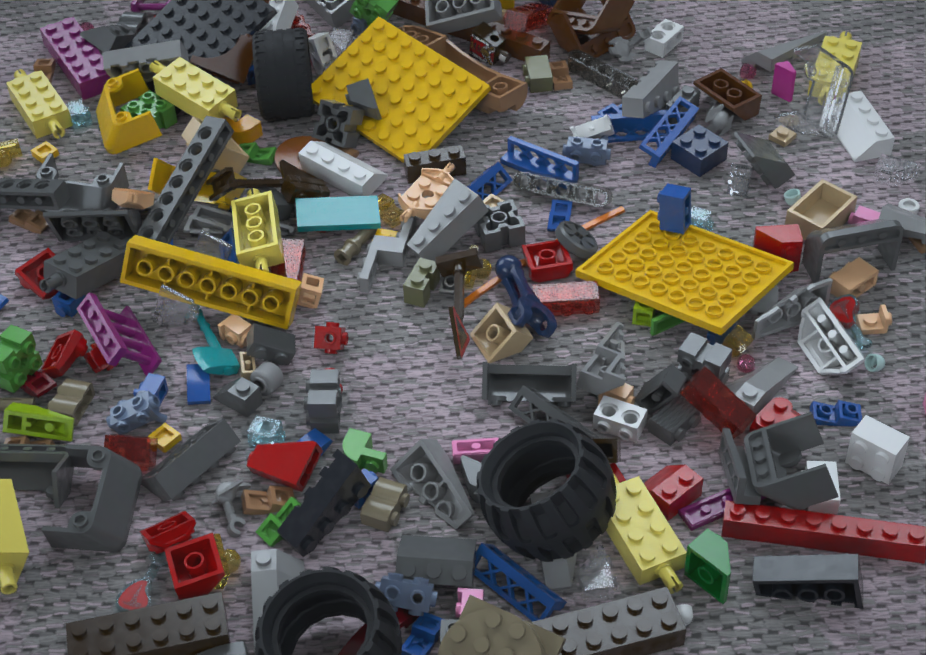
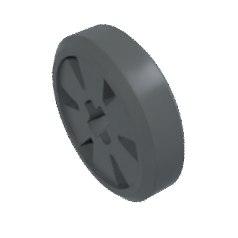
M562 221L555 229V235L559 243L570 253L578 257L591 258L598 250V245L593 235L575 222Z

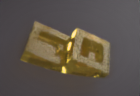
M383 193L378 195L380 218L391 228L401 224L399 216L404 211L395 206L393 198Z

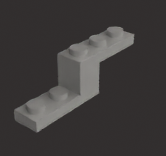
M411 216L406 223L401 221V232H397L396 237L374 235L372 243H368L367 257L363 258L362 271H359L357 274V284H360L361 292L369 293L379 264L404 266L409 251L407 243L414 235L417 226L416 216Z

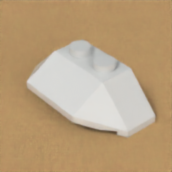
M821 297L802 309L797 342L819 374H847L865 361L862 352Z

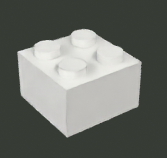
M865 415L851 434L845 462L853 469L861 470L871 475L874 480L882 481L889 485L903 465L910 437Z

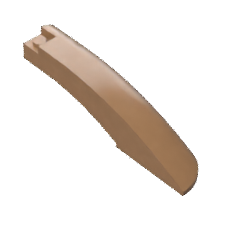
M414 25L397 27L490 85L491 91L477 104L475 109L490 114L496 110L504 112L508 108L517 111L524 104L528 93L526 82L486 67L448 40L447 35Z

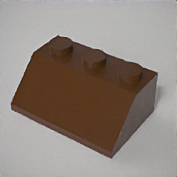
M722 68L693 82V85L718 103L723 104L725 108L744 121L759 114L762 95Z

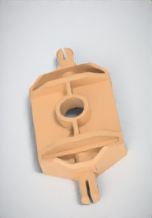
M448 163L444 169L422 168L421 176L402 196L401 193H398V202L402 210H404L402 215L399 216L402 222L406 223L411 216L426 219L454 180L450 175L455 169L453 163Z
M114 187L111 200L121 207L143 210L154 205L155 193Z

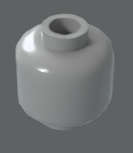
M264 362L251 373L250 381L260 386L262 395H271L282 385L284 377L277 365L271 362Z

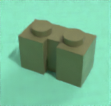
M548 56L525 57V64L522 65V74L525 76V82L529 87L530 93L553 91V76Z
M421 257L418 259L403 284L404 303L425 307L431 297L430 290L434 291L440 281V271L435 261Z

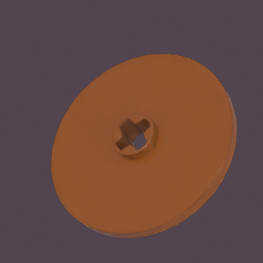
M297 136L284 141L275 152L274 158L277 169L281 172L279 161L284 160L302 170L298 153L310 141H324L311 136Z

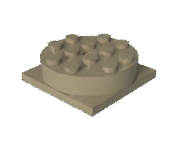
M470 595L459 620L445 634L437 655H560L566 639Z

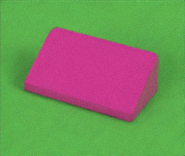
M789 61L775 64L771 93L791 102L796 70Z

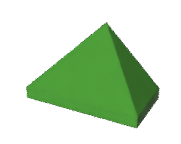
M662 311L658 312L651 319L650 334L652 336L657 335L685 321Z

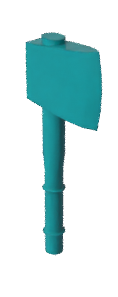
M192 304L190 309L209 347H196L192 349L198 365L209 374L228 376L237 374L240 364L232 349L221 347L199 305Z

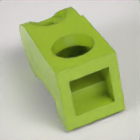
M636 301L633 308L632 324L651 327V319L656 309Z

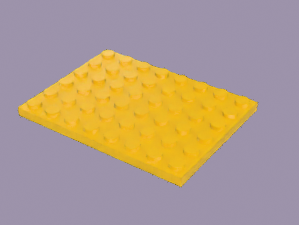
M379 16L311 84L313 102L317 106L320 104V99L335 100L345 103V106H353L348 105L345 94H348L346 86L368 78L382 119L376 120L364 115L362 125H357L356 132H359L362 136L403 163V154L436 149L491 91L489 84Z
M649 210L579 266L575 273L576 277L722 335L793 270L794 262L691 224L684 234L660 230V221L657 219L658 212Z

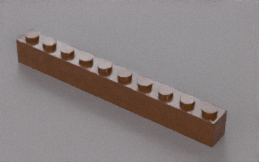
M425 0L398 1L396 8L393 10L394 15L426 26ZM495 21L487 23L505 37V50L511 53V57L524 62L525 57L547 55L548 59L550 58L549 40ZM477 26L447 34L471 42L472 30Z

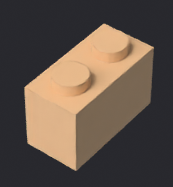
M858 257L829 276L833 280L830 293L838 299L849 296L856 299L876 285L879 270Z

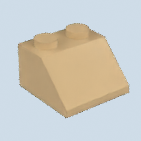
M496 303L470 333L471 338L488 363L522 352L533 339L525 325L523 328L513 325L508 316L511 308L500 303Z

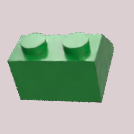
M707 528L687 546L684 575L722 604L727 601L731 576L728 543L721 535L715 534Z

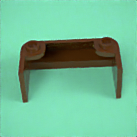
M557 0L547 19L566 12L575 33L594 35L614 32L621 28L635 1L606 0L598 16L589 15L581 9L586 0Z
M600 0L602 5H604L606 0ZM566 12L547 19L559 46L583 62L592 61L608 52L609 47H614L613 44H609L610 40L619 36L628 40L636 32L629 13L619 30L585 35L578 39Z

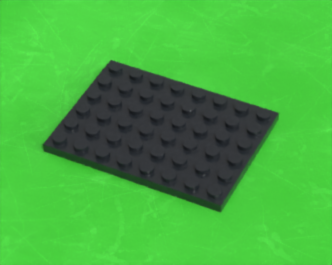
M171 0L124 48L180 40L188 50L189 60L192 55L202 58L218 57L230 51L241 35L249 34L253 36L256 31H260L277 14V11L263 0ZM147 82L149 90L156 93L154 82ZM175 106L176 115L181 109Z

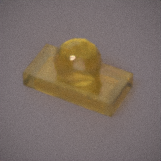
M18 138L0 142V167H7L11 164L12 158L23 156Z
M471 244L469 249L477 248L478 250V245ZM481 258L483 260V268L466 272L465 288L473 289L475 278L485 279L489 277L492 272V266L488 260Z
M737 325L726 336L722 345L733 349L731 358L740 356L754 339L745 329Z
M214 534L225 576L214 588L224 589L230 573L235 572L240 567L241 557L233 549L224 550L220 534Z

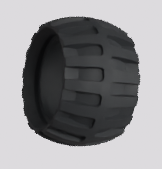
M538 419L510 430L509 434L502 439L499 438L493 444L494 447L490 452L485 454L481 461V469L477 472L478 501L487 524L504 544L520 555L533 560L537 558L544 562H553L554 559H567L573 557L575 553L582 549L586 550L593 545V541L600 534L603 535L606 531L608 522L614 516L616 509V483L613 471L604 452L584 431L559 419L547 421ZM571 474L567 481L553 494L539 502L523 506L530 497V494H533L542 485L560 476Z
M323 567V570L312 571L309 569L300 572V575L289 581L287 579L279 585V590L272 597L269 596L263 606L262 617L258 618L256 625L255 655H292L298 639L310 626L324 618L340 615L358 618L367 624L365 641L356 655H401L402 635L399 621L392 605L374 584L352 571L345 570V572H342L334 567Z

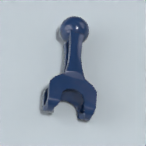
M512 255L502 256L496 262L495 272L497 277L502 280L501 283L506 288L511 299L512 308L508 312L513 325L521 328L527 323L538 335L549 338L557 328V322L553 313L540 302V299L530 288L520 260ZM544 321H547V328H546V329H545V326H544V324H543Z

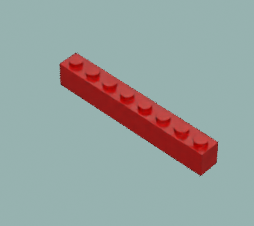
M725 500L722 537L925 564L926 526L766 505L735 504L734 501Z

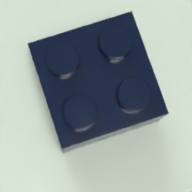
M698 124L672 141L670 159L701 177L727 160L729 142Z

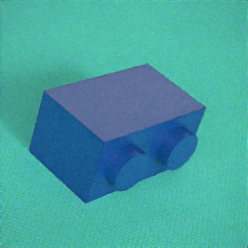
M667 183L657 196V202L660 205L657 216L658 221H660V230L684 234L691 224V188Z

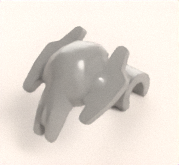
M647 27L643 32L638 31L637 36L631 41L623 39L621 36L609 41V44H613L614 47H609L608 50L611 55L619 58L618 62L632 61L636 55L631 53L632 48L642 40L652 36L653 33L650 27Z
M712 100L709 103L712 107L706 110L708 114L705 118V122L708 123L710 121L711 124L706 129L713 133L720 130L718 135L722 136L732 127L734 115L731 114L729 116L727 111L722 110L723 104Z
M243 479L237 482L225 481L220 483L216 489V499L211 502L212 506L223 504L225 515L229 522L227 532L233 538L238 537L240 531L235 529L234 526L243 527L246 523L244 519L236 516L232 503L237 491L250 490L252 487L251 484L244 482Z

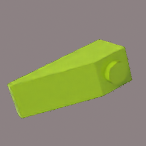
M12 402L4 409L2 432L72 442L75 418L36 405Z

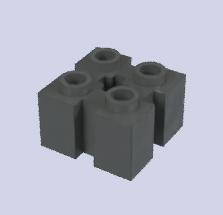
M320 99L317 115H320L321 118L320 122H315L312 137L322 141H332L331 144L343 148H356L360 134L356 132L357 125H362L365 110L354 106H345V103L335 100Z
M513 199L498 202L496 207L490 208L489 204L486 205L489 211L474 224L478 237H481V244L485 253L502 250L503 245H508L509 248L524 245L525 224L521 216L518 215V209Z
M691 332L678 349L677 362L680 364L677 368L687 377L684 385L692 386L695 384L699 386L703 393L716 396L729 379L730 368L728 365L731 362L733 349L719 343L711 345L707 343V338Z
M311 369L310 379H306V393H308V396H304V410H308L306 412V425L311 426V430L316 428L323 434L339 433L342 408L339 369Z

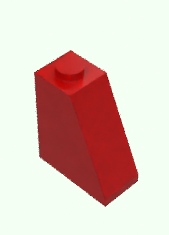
M315 441L260 444L249 454L246 466L253 474L302 492L323 450Z

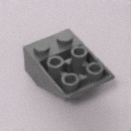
M739 132L733 133L738 139L735 142L736 145L744 152L743 155L751 163L750 165L757 174L761 175V179L767 186L771 184L776 189L795 176L790 166L768 140Z

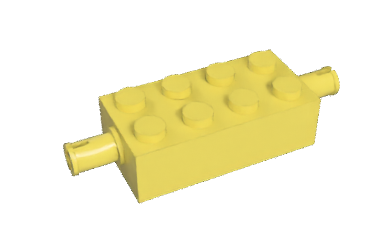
M846 31L842 32L840 38L835 36L824 37L810 77L807 96L818 98V103L821 106L824 101V106H828L831 100L836 101L843 94L849 93L862 47V42L851 40L852 35L847 32L846 36Z
M181 57L177 58L167 67L157 60L150 64V71L156 73L153 76L155 92L161 98L191 116L202 120L205 119L206 115L217 118L228 116L233 121L240 119L242 112L237 109L238 104L234 88Z
M19 69L21 74L16 70L14 73L15 79L6 82L12 102L35 137L38 139L53 134L55 138L59 139L57 134L59 133L62 138L65 135L64 129L73 126L69 109L42 70L32 72L29 75H26L23 69Z
M253 188L254 194H252L250 189L247 192V197L231 200L236 256L241 265L269 272L268 267L285 263L278 208L272 191L260 193L258 189Z
M614 475L617 492L615 499L616 509L614 516L608 522L606 532L639 585L661 578L664 585L668 587L670 594H674L673 588L678 592L682 589L683 583L679 580L675 571L685 566L687 554L685 548L640 477L637 476L619 483Z
M0 479V586L3 594H12L18 588L17 581L29 555V549L12 479Z

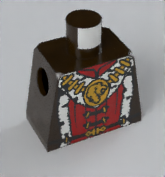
M484 21L472 30L469 50L470 57L493 66L499 60L507 63L511 58V53L505 50V37Z

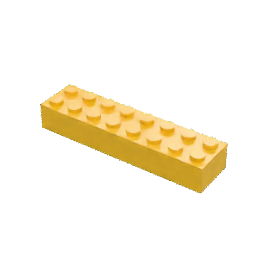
M138 235L133 236L126 244L120 283L286 330L294 320L302 281Z

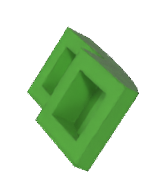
M256 142L239 144L249 156L247 162L261 165L273 164L276 147L259 148Z
M292 496L276 515L270 513L256 530V533L270 547L282 540L276 531L296 505L301 506V503Z

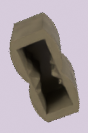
M69 378L65 379L58 386L57 395L48 402L47 409L75 418L74 426H77L95 396L93 384Z
M380 477L361 509V524L389 532L392 526L398 524L399 512L402 507L406 508L409 503L410 494H408L407 485Z

